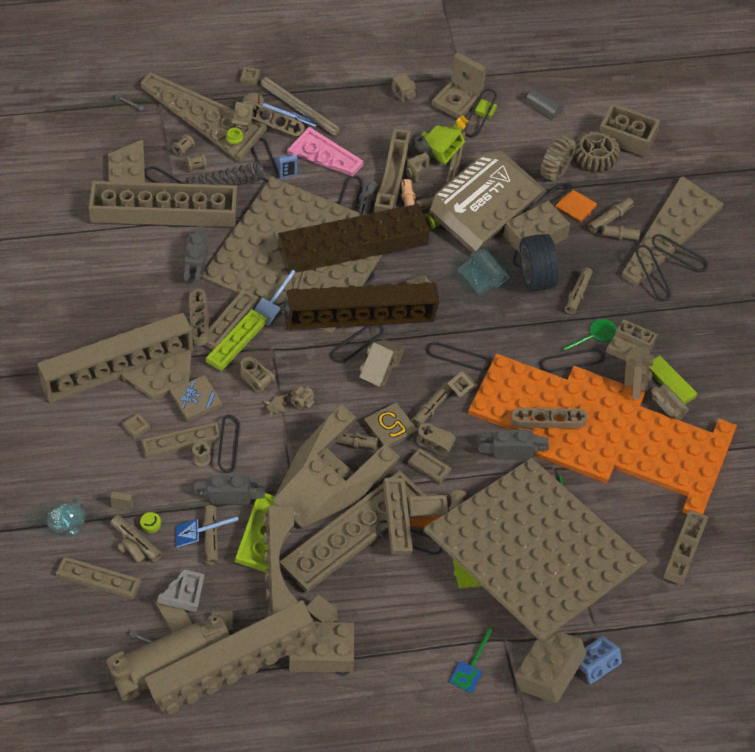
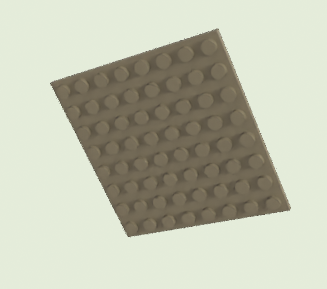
M271 177L206 268L204 274L201 275V279L236 294H239L244 289L258 296L259 302L262 298L271 301L289 275L278 247V233L360 216V213ZM383 254L307 270L302 289L363 286ZM301 272L294 273L273 303L281 308L279 312L284 314L286 291L293 288V280L296 277L300 278ZM336 327L317 329L332 335Z
M533 458L527 460L424 528V531L541 642L648 562Z

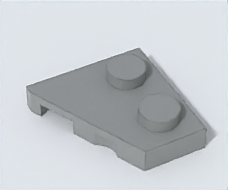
M184 569L179 574L178 579L174 580L168 586V589L158 596L157 603L196 612L205 574Z

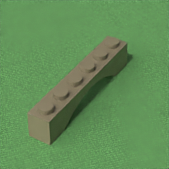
M397 128L393 130L386 169L377 194L374 213L395 209L410 148L411 131Z
M269 506L267 513L263 514V525L267 526V532H264V544H267L264 562L268 563V569L265 570V582H269V588H266L265 595L266 601H269V608L267 607L266 618L297 603L296 598L290 593L284 583L279 564L280 549L285 540L291 535L294 526L293 506Z

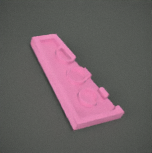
M310 127L287 149L288 154L297 155L298 158L350 176H354L364 165L363 160Z

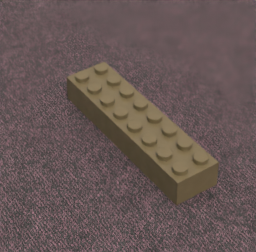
M92 181L89 201L90 223L236 227V185Z
M180 313L160 321H154L143 327H137L123 334L100 340L97 343L83 346L77 350L63 353L60 356L46 359L37 363L42 389L49 403L122 378V373L189 349L193 352L192 328L184 313Z
M301 600L145 677L154 701L164 715L173 714L180 707L186 704H193L199 698L207 694H213L227 684H234L239 678L254 674L259 668L265 665H272L279 658L285 655H292L297 649L303 646H310L321 637L304 601Z

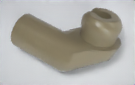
M123 539L122 542L118 543L119 550L122 553L128 550L137 563L145 558L138 545L131 540Z

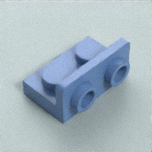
M604 636L600 637L585 648L587 655L580 664L579 669L586 673L588 683H594L622 663L620 648Z

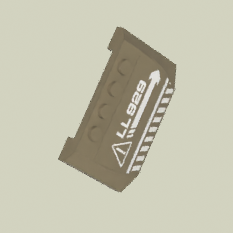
M500 150L483 154L435 194L429 214L475 255L487 244L490 238L505 226L507 221L515 218L531 203L534 204L545 194L546 189Z

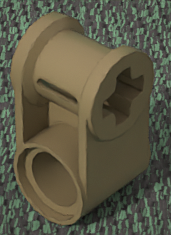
M245 357L242 359L240 376L257 393H262L267 385L275 382L272 372L262 366L255 358Z
M423 423L419 426V435L417 436L416 443L421 448L445 457L450 452L456 438L449 431L442 430L429 423Z

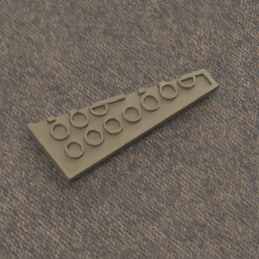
M151 72L141 82V88L239 162L267 130V124L252 119L251 125H246V128L236 127V124L232 123L235 110ZM239 128L243 133L242 142L238 144L229 143L226 140L228 130Z
M682 176L640 245L650 247L660 266L670 256L653 246L652 237L654 235L662 234L683 245L723 208L724 203ZM656 237L654 240L658 247L671 254L679 248L662 237ZM641 247L638 253L648 275H650L657 267L648 249ZM636 251L622 273V278L635 287L646 278L636 256Z

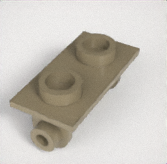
M664 383L660 388L655 387L652 389L653 395L651 398L671 418L680 421L690 410Z

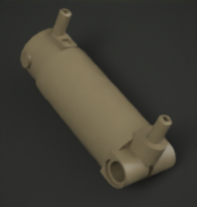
M211 615L204 622L191 624L125 654L123 651L108 658L106 663L115 680L121 699L125 701L140 696L141 691L149 688L145 677L230 636L221 615Z

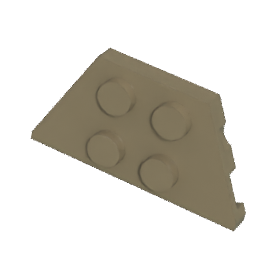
M143 140L108 154L109 181L145 182Z
M189 349L122 373V379L135 385V389L145 393L153 401L171 395V389L190 382L192 351Z

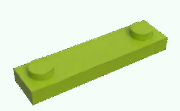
M251 309L206 357V363L222 372L267 323V318Z

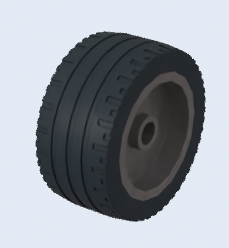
M549 234L523 237L520 241L519 257L522 277L527 290L539 291L556 287L558 283V260L551 236Z

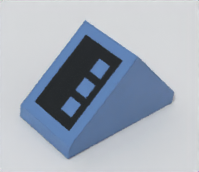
M289 154L273 157L280 179L297 176V155Z

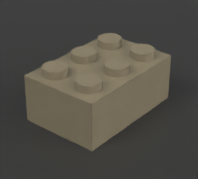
M612 103L600 125L599 133L604 132L605 135L609 134L610 138H615V141L619 143V148L646 157L657 136L660 120Z
M547 201L507 221L503 237L519 253L520 241L523 237L549 234L554 245L568 238L570 223Z
M314 622L321 638L310 646H303L297 649L289 658V672L353 673L354 623Z
M558 631L543 642L537 639L514 675L520 691L557 703L587 655L582 639Z

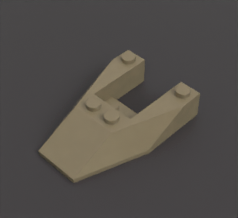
M342 404L300 447L272 501L276 506H293L294 523L301 529L358 503L396 466L400 458L387 444H384L355 473L338 459L329 448L352 428L356 416Z

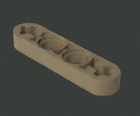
M252 100L243 102L254 104L255 110L257 106L260 107L256 116H254L255 112H253L252 119L293 136H300L305 131L304 123L298 119L266 108ZM262 110H267L269 112V118L267 120H263L260 117V112ZM277 117H284L286 121L284 126L276 124ZM289 119L292 120L290 123L292 125L300 124L301 131L295 133L292 127H289V130H287L286 127L289 124Z
M195 289L189 294L190 327L192 328L193 343L197 346H202L209 341L208 299L203 289ZM200 321H203L202 324H200V325H195L196 323H198V322H200Z
M517 408L512 412L511 422L518 428L579 429L586 425L588 415L582 409ZM541 415L545 420L537 421L534 417ZM560 415L564 418V420L560 422L556 421L554 419V416Z

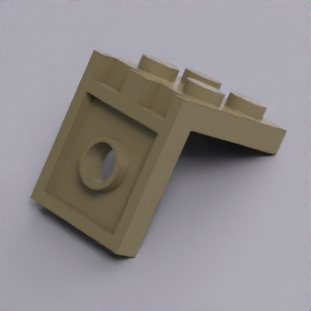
M457 52L453 59L451 81L432 100V105L457 119L462 115L465 116L475 105L480 93L484 90L486 67Z

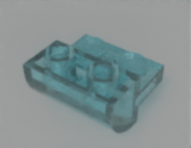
M480 249L470 254L472 258L458 268L459 273L479 296L483 295L493 286L498 288L511 278L486 249Z

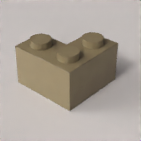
M387 340L371 343L367 349L368 357L360 367V378L379 387L386 385L392 368L399 365L405 348Z

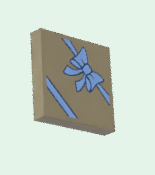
M205 375L170 390V394L187 422L223 407L220 398Z

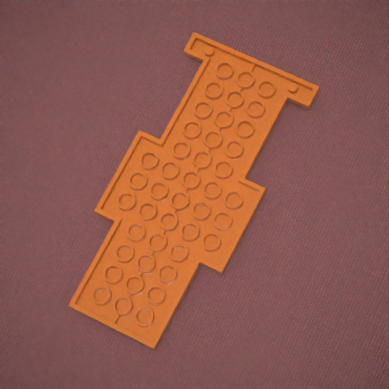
M496 354L468 411V415L508 430H534L535 435L548 437L549 449L534 453V457L606 484L610 479L613 469L685 495L688 498L682 512L686 514L689 513V510L700 514L704 513L737 427L736 424L718 419L712 433L641 407L645 391L640 393V400L632 399V387L624 386L623 383L573 366L567 380ZM517 408L582 409L588 415L586 425L579 429L518 428L511 422L512 412ZM541 415L534 417L537 421L545 420ZM560 415L554 416V419L556 421L560 422L564 420V418Z

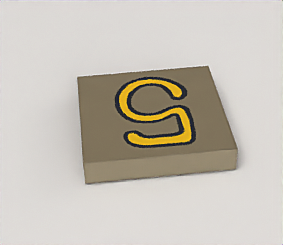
M397 402L364 419V424L374 437H378V442L381 446L387 444L389 447H392L418 432V429Z

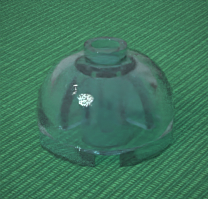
M79 498L73 499L74 504L69 505L66 502L47 514L49 517H44L46 524L52 532L57 535L69 534L71 537L81 531L80 527L86 520V511Z

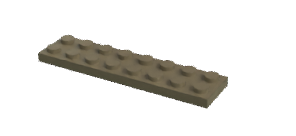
M401 471L391 477L404 478L406 497L427 496ZM383 484L279 562L280 567L306 593L380 537L376 532V525L381 520H387ZM388 523L379 525L381 534L388 531Z

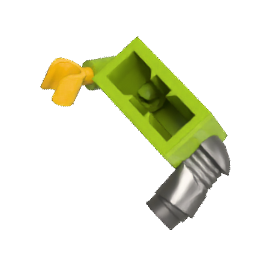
M462 115L456 120L454 126L444 127L438 125L430 133L424 131L415 138V147L421 154L427 153L430 158L433 157L439 162L446 164L465 143L461 130L465 129V124L469 121Z

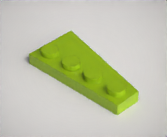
M265 493L264 498L256 499L234 562L263 572L268 569V563L264 562V553L267 550V544H264V532H267V526L263 525V514L267 513L269 506H276L272 502L275 496Z

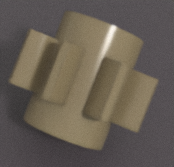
M296 386L291 392L293 395L291 402L298 409H305L306 407L309 409L313 405L314 392L308 386Z

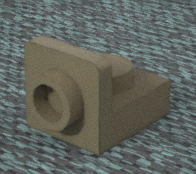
M236 102L234 119H232V123H235L236 127L246 128V125H251L254 104Z

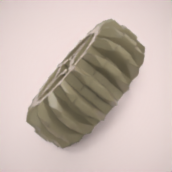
M590 130L589 133L584 132L583 135H579L577 140H575L574 160L577 161L578 165L581 164L582 168H588V171L590 169L595 172L597 170L601 172L604 169L609 170L611 167H614L619 159V143L615 141V138H610L609 134L605 135L604 132L598 133V131L593 133Z
M559 135L551 143L540 168L541 175L545 179L555 182L568 169L575 153L576 144L574 140L568 136Z

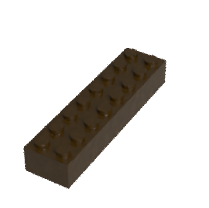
M414 204L278 233V247L287 274H290L292 270L298 273L425 246L429 244L430 230L420 205Z
M429 282L377 286L295 288L286 291L284 317L286 330L434 322L440 301L436 283Z

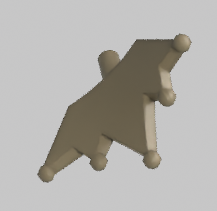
M288 394L276 396L272 402L265 401L270 415H273V413L279 414L278 411L288 412L283 407V404H287L284 399Z

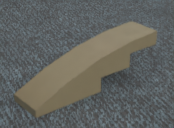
M689 510L663 578L683 585L708 516Z

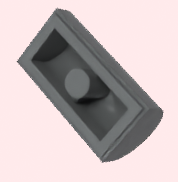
M536 88L532 89L526 98V104L551 120L563 111V105Z

